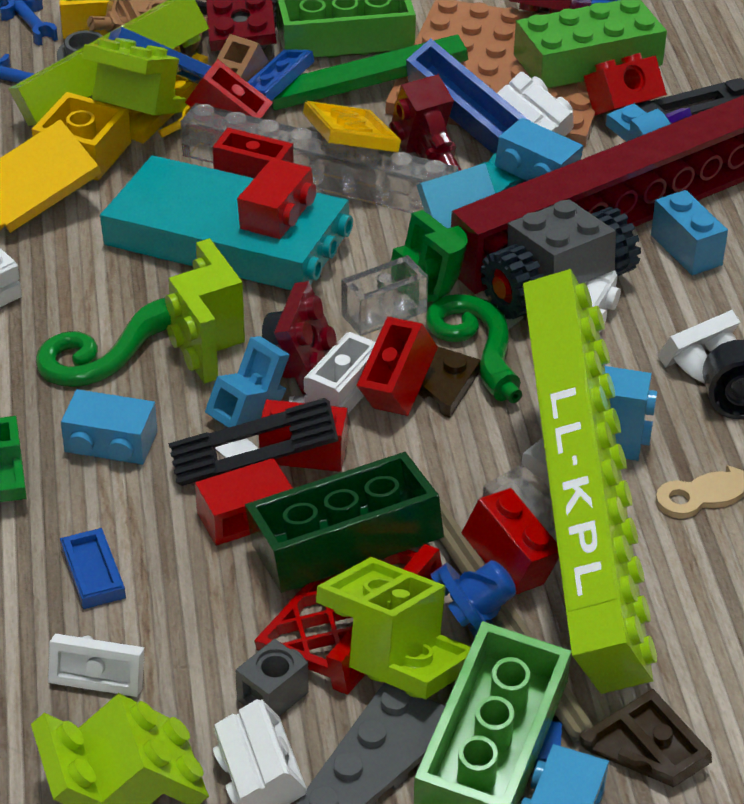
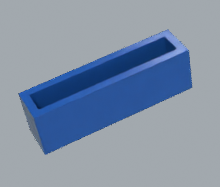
M431 38L406 59L408 82L439 74L454 100L449 117L493 154L497 153L498 140L502 133L521 118L530 121Z

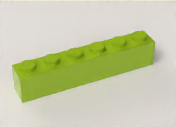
M166 0L120 26L171 49L181 44L184 48L195 44L202 39L200 33L209 29L195 0ZM111 32L103 35L100 38L109 39ZM99 38L89 44H98ZM84 47L8 88L28 126H35L66 92L84 97L93 95L98 62L82 59Z

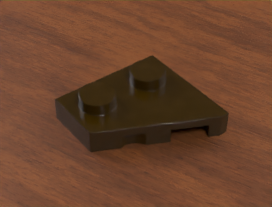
M438 347L418 394L423 399L430 396L440 404V413L450 418L479 374L480 359Z
M654 689L649 690L580 734L581 746L585 750L673 788L712 763V752Z

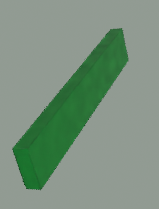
M458 34L434 40L460 63L469 60L467 48ZM424 43L301 74L272 100L273 110H279L303 104L307 101H314L407 77L406 59Z

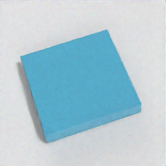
M485 163L416 185L425 212L446 228H451V214L453 210L495 194Z

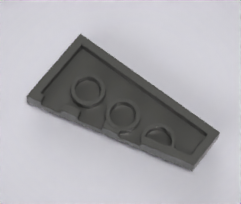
M384 682L310 783L306 795L302 796L296 804H376V800L390 788L395 790L408 779V773L422 761L445 706L428 698L425 700L423 698L411 697L404 690Z

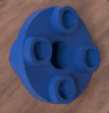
M493 560L487 562L475 572H464L461 576L449 563H445L430 574L433 581L446 586L445 596L450 593V597L453 602L448 604L450 611L462 627L468 625L474 638L481 622L493 624L491 619L497 616L501 606L516 595V586L511 575L500 563Z

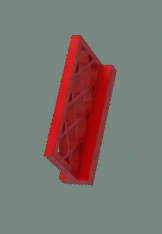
M424 544L418 552L406 550L381 560L391 565L397 563L405 564L404 570L432 581L433 579L430 574L442 566L440 549ZM333 575L302 587L254 641L256 650L259 651L274 638L277 639L279 635L299 631L301 639L282 644L289 649H295L300 652L308 662V670L331 678L333 690L348 695L365 674L349 667L353 626L337 630L335 621L352 617L340 616L333 609L326 606L324 611L304 616L299 614L305 607L318 604L316 603L317 586L337 576ZM330 624V632L309 637L305 636L304 629ZM336 645L326 656L327 659L313 655L309 651L324 646Z

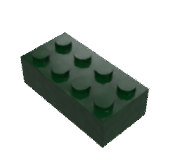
M406 452L245 504L252 546L281 593L292 589H299L306 584L338 575L370 557L383 560L388 556L414 547H422L424 544L444 538L439 494Z

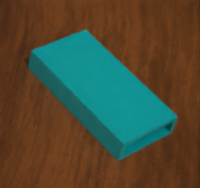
M151 155L100 214L104 245L193 266V260L197 259L196 242L210 238L239 278L292 290L294 283L309 281L311 285L314 280H318L324 265L329 258L332 259L335 256L342 240L350 235L353 228V217L349 214L348 199L316 192L314 202L306 207L298 217L296 224L291 226L281 239L242 230L239 224L237 198L254 178Z

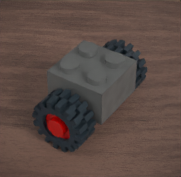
M569 199L558 201L554 205L537 212L527 213L523 217L508 223V247L488 254L483 259L482 263L484 266H481V273L485 277H482L481 280L482 284L487 285V290H484L486 296H491L492 300L490 303L496 307L498 306V309L505 315V319L513 320L527 314L523 283L568 269L572 270L579 284L611 271H615L617 276L632 271L640 261L637 255L641 254V247L636 246V243L640 241L638 235L634 236L632 233L635 229L633 223L627 224L628 216L625 213L620 215L618 208L608 207L590 214Z

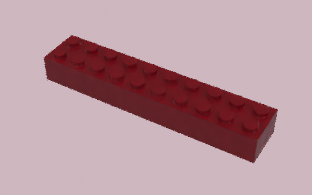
M742 95L453 210L451 214V227L459 225L465 231L468 239L458 279L474 294L486 290L487 285L482 284L481 280L482 277H485L481 273V266H484L482 261L487 257L486 255L508 247V223L523 217L527 213L537 212L550 207L558 201L569 199L590 214L608 207L618 208L620 215L625 213L628 216L627 224L633 223L634 227L653 220L656 199L687 190L699 201L744 182V96Z

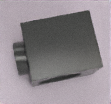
M275 638L235 670L237 700L245 706L256 699L263 700L279 717L309 692L308 662L300 652L287 648Z

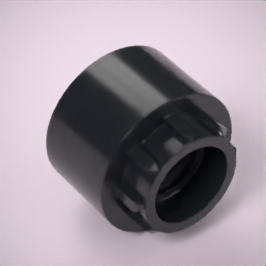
M732 340L722 343L711 351L704 362L702 373L713 408L727 418L744 419V340Z

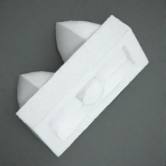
M730 310L670 336L657 356L665 368L677 363L692 378L705 383L702 373L703 365L707 358L705 350L708 349L711 353L712 350L722 343L736 340L733 332L740 324V321L733 310Z
M55 634L49 643L48 683L138 697L143 686L145 647L94 640L89 635L74 637Z

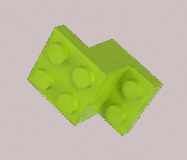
M99 38L98 44H84L82 59L98 62L92 95L93 100L154 116L180 113L186 107L185 101L187 98L176 96V90L174 89L179 58L168 56V49L147 45L146 48L136 47V41L125 38H115V40Z
M210 238L196 242L197 259L193 260L194 270L168 278L169 295L165 296L166 307L171 316V325L167 327L170 342L174 348H180L190 371L195 370L204 384L215 381L218 376L217 351L245 342L243 282Z
M370 557L317 586L316 603L333 609L340 616L353 617L349 667L366 674L371 680L385 682L402 689L411 697L426 700L455 681L471 648L466 644L441 635L446 588L443 584Z
M118 693L79 728L70 721H62L46 713H43L31 724L53 800L62 804H151L162 794H165L185 804H201L209 797L202 779L204 772L192 752L188 741L190 733L186 726L175 717L169 718L153 710L143 701L136 702Z

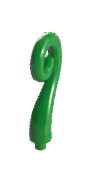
M454 294L434 301L428 307L426 324L429 331L439 339L451 342H462L471 339L479 329L477 318L484 323L488 329V337L479 363L483 385L498 401L518 402L522 397V391L519 389L521 382L520 378L505 362L509 343V331L502 312L489 301L472 295ZM464 313L461 324L450 325L443 320L452 314Z
M165 297L142 307L128 322L112 348L97 360L95 358L98 353V345L94 338L86 333L68 331L49 338L40 346L36 356V366L41 377L59 386L77 387L93 384L113 375L125 366L149 337L166 330L168 325H171V316L166 307ZM71 348L79 349L72 356L74 366H65L56 361V357L64 350Z

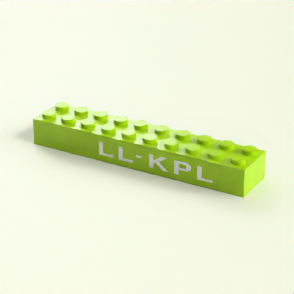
M568 269L523 283L572 656L600 694L654 682L651 664L657 663V653L654 642L650 635H646L645 623L651 621L647 600L644 595L640 596L639 583L644 582L645 579L638 556H634L633 544L638 543V534L633 519L631 517L628 518L627 507L632 506V496L626 480L622 481L621 470L626 469L627 464L621 445L616 443L615 434L621 433V426L617 412L614 408H611L610 399L615 398V389L611 376L605 372L604 364L610 363L606 343L603 339H600L599 331L605 329L604 320L598 306L592 307V300L586 283L579 284L572 270Z

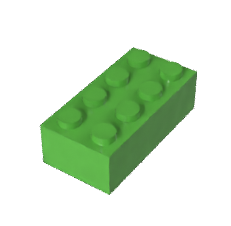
M276 0V26L282 50L313 51L314 57L325 56L334 58L339 55H368L372 52L394 51L413 46L415 43L416 14L411 0Z
M641 0L594 3L591 6L563 9L560 12L545 15L536 14L529 18L516 20L514 56L531 78L536 76L545 83L547 88L582 82L584 81L583 76L596 72V64L615 59L616 65L622 64L621 58L641 53L642 59L656 55L658 65H663L667 30Z
M482 621L414 777V804H520L568 682L572 650Z

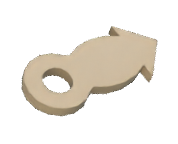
M726 465V472L707 473L697 477L692 482L679 480L666 482L657 490L656 505L663 514L677 519L695 516L702 508L715 509L727 507L744 497V470ZM680 495L685 497L688 502L677 504L672 502L670 497Z

